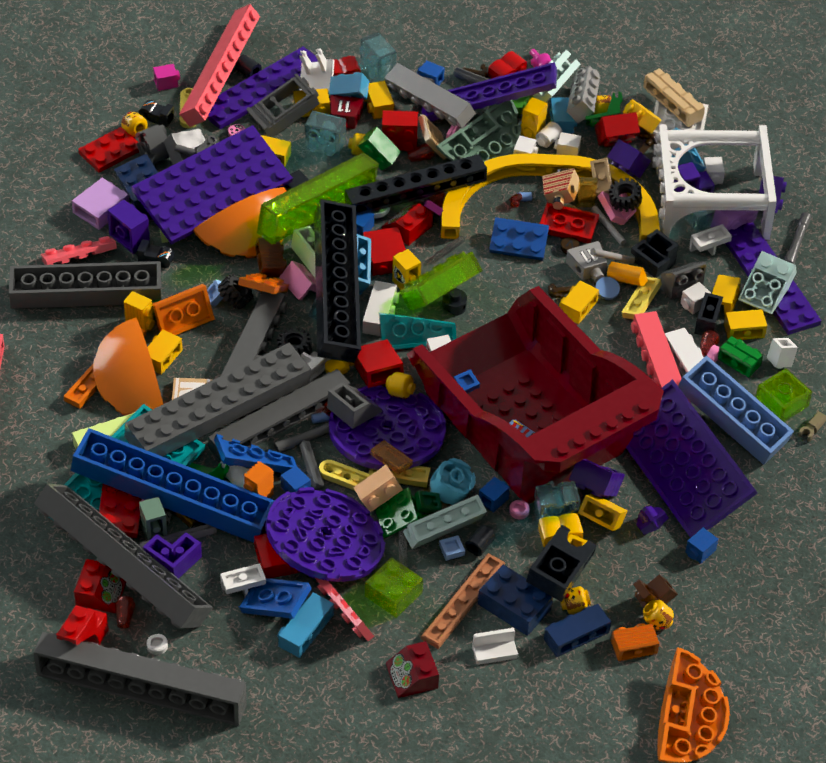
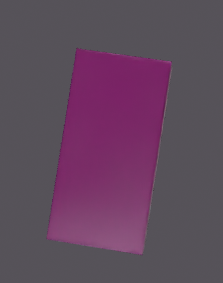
M425 200L423 206L433 211L436 215L440 216L443 212L441 207L430 200Z

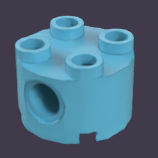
M451 458L448 461L445 460L430 479V492L439 493L440 500L444 503L457 504L463 501L473 489L476 483L474 472L471 473V467L460 459Z

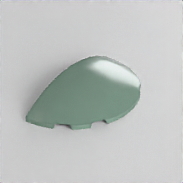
M512 100L493 105L474 121L439 143L436 148L451 161L479 154L484 162L496 157L513 154L517 140L521 136V125H518L516 106Z

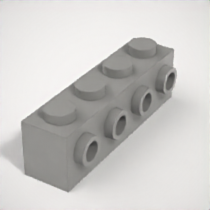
M590 66L581 68L573 76L567 113L577 123L584 120L585 116L593 114L595 110L600 75L597 70L592 69Z

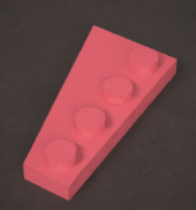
M106 236L99 238V241L96 242L88 240L81 242V245L78 246L71 244L63 246V249L60 250L48 249L45 253L41 254V258L45 265H54L53 263L55 262L65 264L69 262L70 258H86L90 252L96 255L116 249L117 246L113 238Z
M315 578L319 582L317 588L324 596L329 594L331 597L329 601L334 603V608L336 610L340 608L343 611L340 615L347 624L350 622L354 624L355 627L352 630L359 638L364 636L367 641L371 640L374 635L341 595L338 594L330 582Z

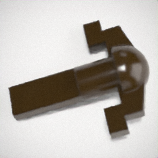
M482 64L480 67L482 71L463 67L464 70L487 78L488 67H485V64Z
M645 132L639 135L642 139L647 138L646 142L639 149L642 154H645L652 144H657L654 134Z
M552 283L548 286V293L551 297L562 299L564 297L563 293H569L572 286L556 287Z

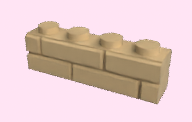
M659 68L645 76L643 87L687 127L702 121L705 111L703 104L697 102L691 93H687L679 83L672 80L668 73H664Z

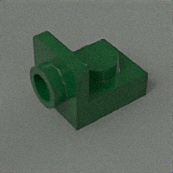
M421 490L415 493L418 512H425L431 515L442 510L439 493Z

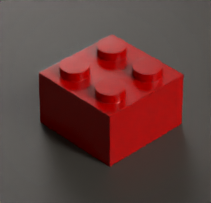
M383 110L382 132L400 151H417L418 112Z
M637 113L602 117L595 125L598 145L612 147L618 139L630 144L640 133Z

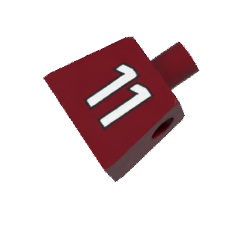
M331 95V126L337 127L336 129L340 133H345L347 128L355 129L363 113L364 98Z

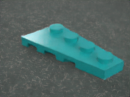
M379 313L381 341L388 339L394 350L413 348L421 344L426 346L427 339L449 335L451 341L457 339L456 324L453 322Z

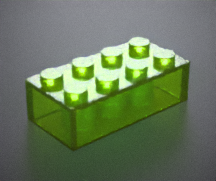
M463 251L447 258L444 263H439L432 267V270L422 273L417 279L404 284L405 288L399 292L411 311L431 303L483 270L472 251L466 254Z

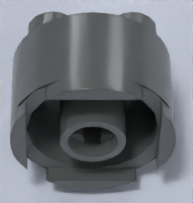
M163 125L151 126L137 132L135 135V139H139V143L136 144L140 155L147 154L153 165L170 158L163 143L167 138V131Z

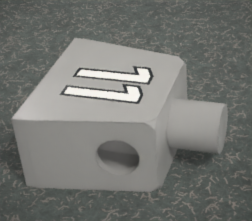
M599 241L567 250L566 263L582 280L593 278L596 283L600 278L605 277L603 274L606 273V258L590 254L592 248L602 250Z

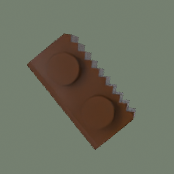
M257 238L255 250L259 273L265 274L267 277H280L287 267L286 259H283L282 256L284 245L280 244V238Z

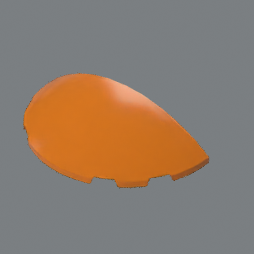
M284 187L254 194L208 218L195 227L194 232L207 246L212 245L219 249L221 254L231 257L235 255L246 256V258L257 257L255 250L257 238L279 237L281 244L290 230L292 223L290 198Z
M137 318L125 321L116 326L101 341L94 358L93 373L95 384L102 398L113 405L117 412L126 416L136 412L143 404L153 410L163 405V401Z
M679 647L676 649L669 672L658 729V761L665 763L691 762L711 753L722 741L728 728L730 716L728 697H724L720 687L721 681L713 670L709 671L701 664L699 657Z

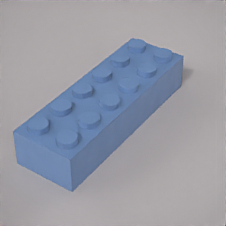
M707 355L682 377L678 385L686 398L763 465L787 444L794 432L793 429Z

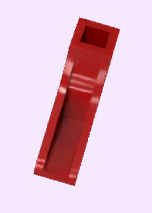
M76 605L56 634L57 639L70 641L75 645L80 644L84 640L100 645L109 631L107 613Z

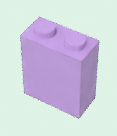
M101 178L72 200L73 213L100 230L108 223L107 210L124 199L129 203V196L112 182Z

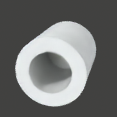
M549 122L536 134L538 145L548 148L560 137L561 127L555 122Z

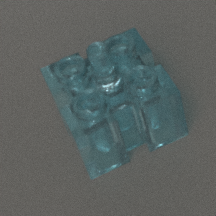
M549 481L547 484L535 487L533 513L537 527L541 518L578 513L580 498L575 481L561 482L557 487H555L553 481Z

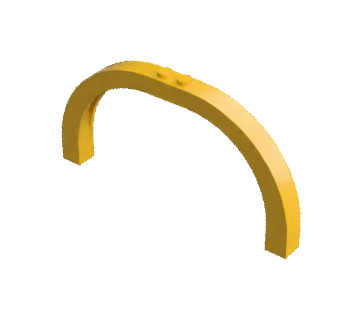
M511 154L484 161L487 167V181L448 191L442 208L441 238L456 239L459 237L462 209L468 199L485 185L513 176H545L553 174L561 168H574L578 177L586 180L593 178L590 161L595 159L573 155ZM609 164L613 185L616 180L620 182L619 179H623V181H625V178H629V181L634 179L624 171ZM639 183L642 191V203H639L638 208L635 207L636 212L634 214L639 226L640 241H642L643 239L647 240V236L656 229L660 231L656 206L648 192Z

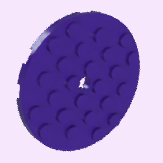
M382 385L358 388L360 392L382 408V412L354 429L331 411L329 435L334 446L346 458L367 468L379 470L384 465H387L391 471H398L419 466L433 458L439 452L445 440L446 427L442 411L429 397L420 392L418 394H411L407 399H401L391 396L386 387H382Z
M314 487L299 488L298 491L292 493L288 491L273 502L266 518V533L273 549L289 566L311 578L334 582L360 579L375 570L385 550V542L382 536L383 530L379 522L373 520L369 515L370 511L362 504L337 491L329 489L318 491L314 490Z

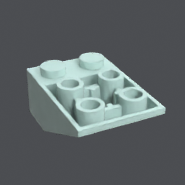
M761 251L738 300L772 314L797 273L796 265Z

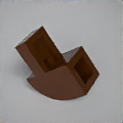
M660 574L647 585L640 579L633 584L637 589L635 597L643 608L648 602L661 600L667 604L678 595L670 583Z

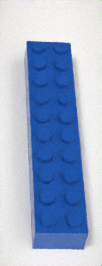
M88 428L72 458L70 470L72 472L143 500L159 497L162 507L253 543L254 536L263 534L267 515L275 501Z

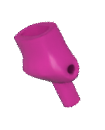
M535 49L530 50V54L533 57L530 63L533 67L542 66L551 61L547 53L539 54Z

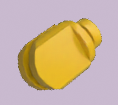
M331 359L325 363L326 373L338 369L342 374H345L350 370L349 365L353 366L354 363Z

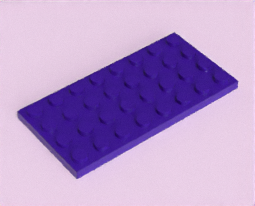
M252 125L133 185L131 190L172 245L195 233V227L223 209L254 194L284 187L293 181V177Z
M672 379L662 387L664 393L657 420L635 431L632 440L626 448L691 538L703 527L706 530L711 529L758 494V492Z

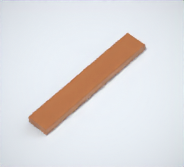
M488 553L422 634L421 640L427 641L428 644L439 649L477 602L480 588L503 564L505 565V562Z

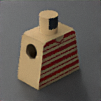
M574 168L542 177L544 195L548 203H552L555 209H562L564 204L575 200L581 180Z

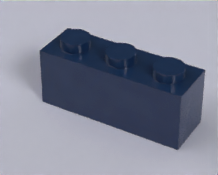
M599 604L588 606L581 612L568 615L557 623L549 624L545 628L544 641L555 656L559 657L610 632L611 620Z

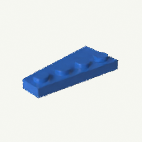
M216 434L214 438L223 464L228 466L235 465L251 469L252 466L257 464V461H260L273 469L274 472L282 474L297 466L292 456L272 450L264 452L259 446L252 444L250 447L240 445L239 440L232 439L231 442L223 440V436Z

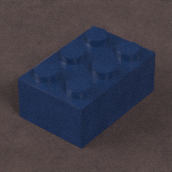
M145 154L114 169L121 187L129 196L130 202L142 214L147 213V211L131 190L132 186L158 173L148 155Z
M504 564L480 588L478 594V605L527 636L552 609V596L526 582V578Z

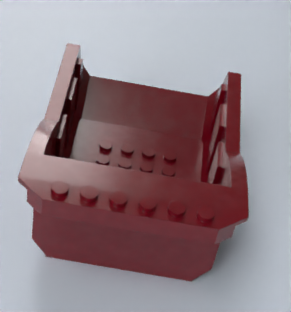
M539 286L518 297L508 313L431 352L421 344L407 353L412 366H415L424 384L428 397L447 415L454 426L473 444L489 465L500 474L521 500L527 502L528 505L570 483L571 480L569 478L574 465L583 459L601 466L621 455L632 440L635 431L657 420L664 390L638 367L616 354L600 350ZM471 370L479 381L480 387L467 393L456 382L454 376ZM517 420L535 433L526 437L509 422Z

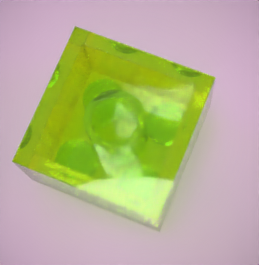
M785 368L759 384L755 398L785 422L809 407L812 391Z
M392 557L365 582V597L395 618L423 592V578Z

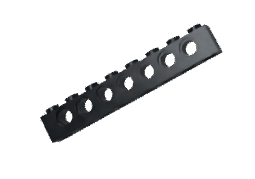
M479 154L346 189L345 204L355 205L356 215L381 210L487 181V167Z

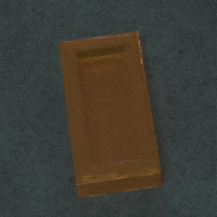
M385 440L370 450V454L387 465L398 475L413 465L412 459Z

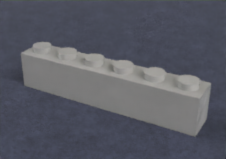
M399 63L384 77L388 83L387 87L392 92H399L403 98L411 99L417 106L420 104L429 113L431 111L434 112L438 118L446 119L452 126L456 125L463 128L475 115V111L469 102Z

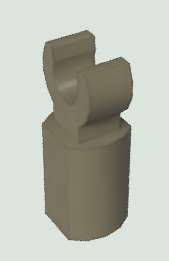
M819 411L816 412L807 424L800 428L798 436L801 437L803 434H807V442H810L813 439V435L826 422V415Z

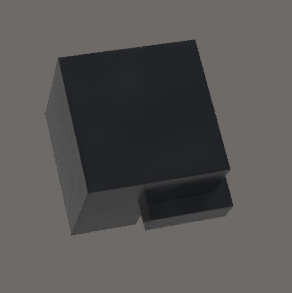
M656 229L647 236V240L643 239L631 248V254L635 256V264L643 267L646 272L657 278L661 273L675 265L679 245Z

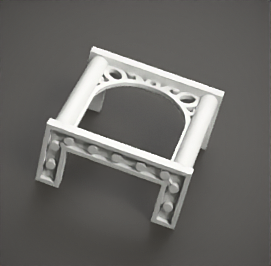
M659 124V132H655V142L657 144H654V155L656 157L652 158V168L656 169V175H659V180H662L660 182V193H663L661 195V206L663 208L659 210V218L661 219L659 221L660 231L669 237L671 228L678 220L697 211L764 210L761 231L764 239L770 240L777 201L767 126L759 125L758 131L667 130V124ZM756 145L753 160L754 176H762L764 194L709 193L698 190L683 180L678 171V162L684 153L698 146ZM677 187L685 188V190L682 192L674 191V189Z

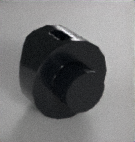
M458 288L448 289L443 294L442 307L456 316L463 314L467 307L466 293Z

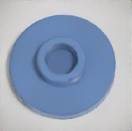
M602 277L595 285V288L599 289V297L605 300L616 298L620 291L619 283L611 277Z

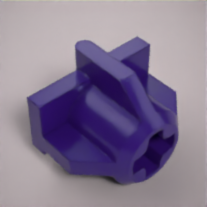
M646 506L640 510L636 525L642 534L646 535L649 532L658 530L669 518L662 508Z

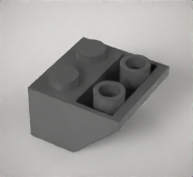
M692 262L661 273V288L670 300L681 298L684 290L698 282L703 285L707 266L706 262Z
M341 383L328 391L327 408L353 429L382 412V408L357 388L348 384Z

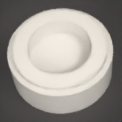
M154 634L147 640V649L154 655L163 654L168 649V640L164 635Z

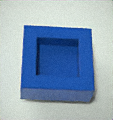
M471 370L454 376L456 382L467 393L480 387L479 381Z

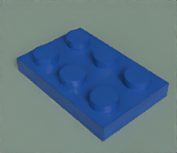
M495 217L489 252L543 260L549 225Z
M266 578L265 585L253 587L249 590L239 608L242 613L294 619L312 588L307 582Z

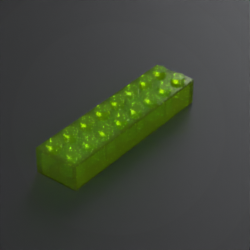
M363 152L264 202L260 207L257 234L271 244H274L292 235L295 229L313 224L314 212L320 199L345 203L346 189L376 181L379 163Z

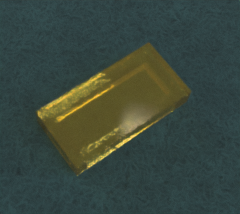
M579 177L577 207H593L595 205L597 178Z

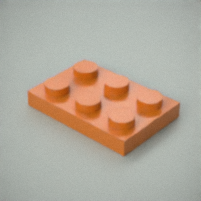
M261 273L246 274V277H240L238 282L240 286L271 294L287 292L289 284L284 283L283 279L275 277L267 279V275Z
M204 284L152 304L160 332L165 330L177 335L215 320L207 288Z

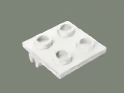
M316 49L318 52L316 54L318 62H311L307 57L306 51H300L302 54L300 56L302 61L301 78L304 77L307 80L310 88L328 89L329 93L330 80L334 73V60H327L322 50Z

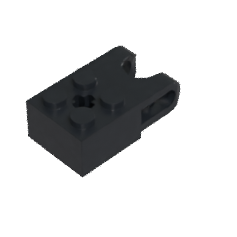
M563 525L559 527L535 560L526 579V582L560 602L563 601L594 555L597 544L589 540L583 546L571 545L567 539L570 529Z

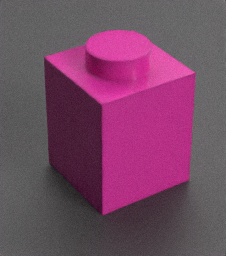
M174 64L153 67L154 81L158 91L178 87L180 73L179 70H175Z

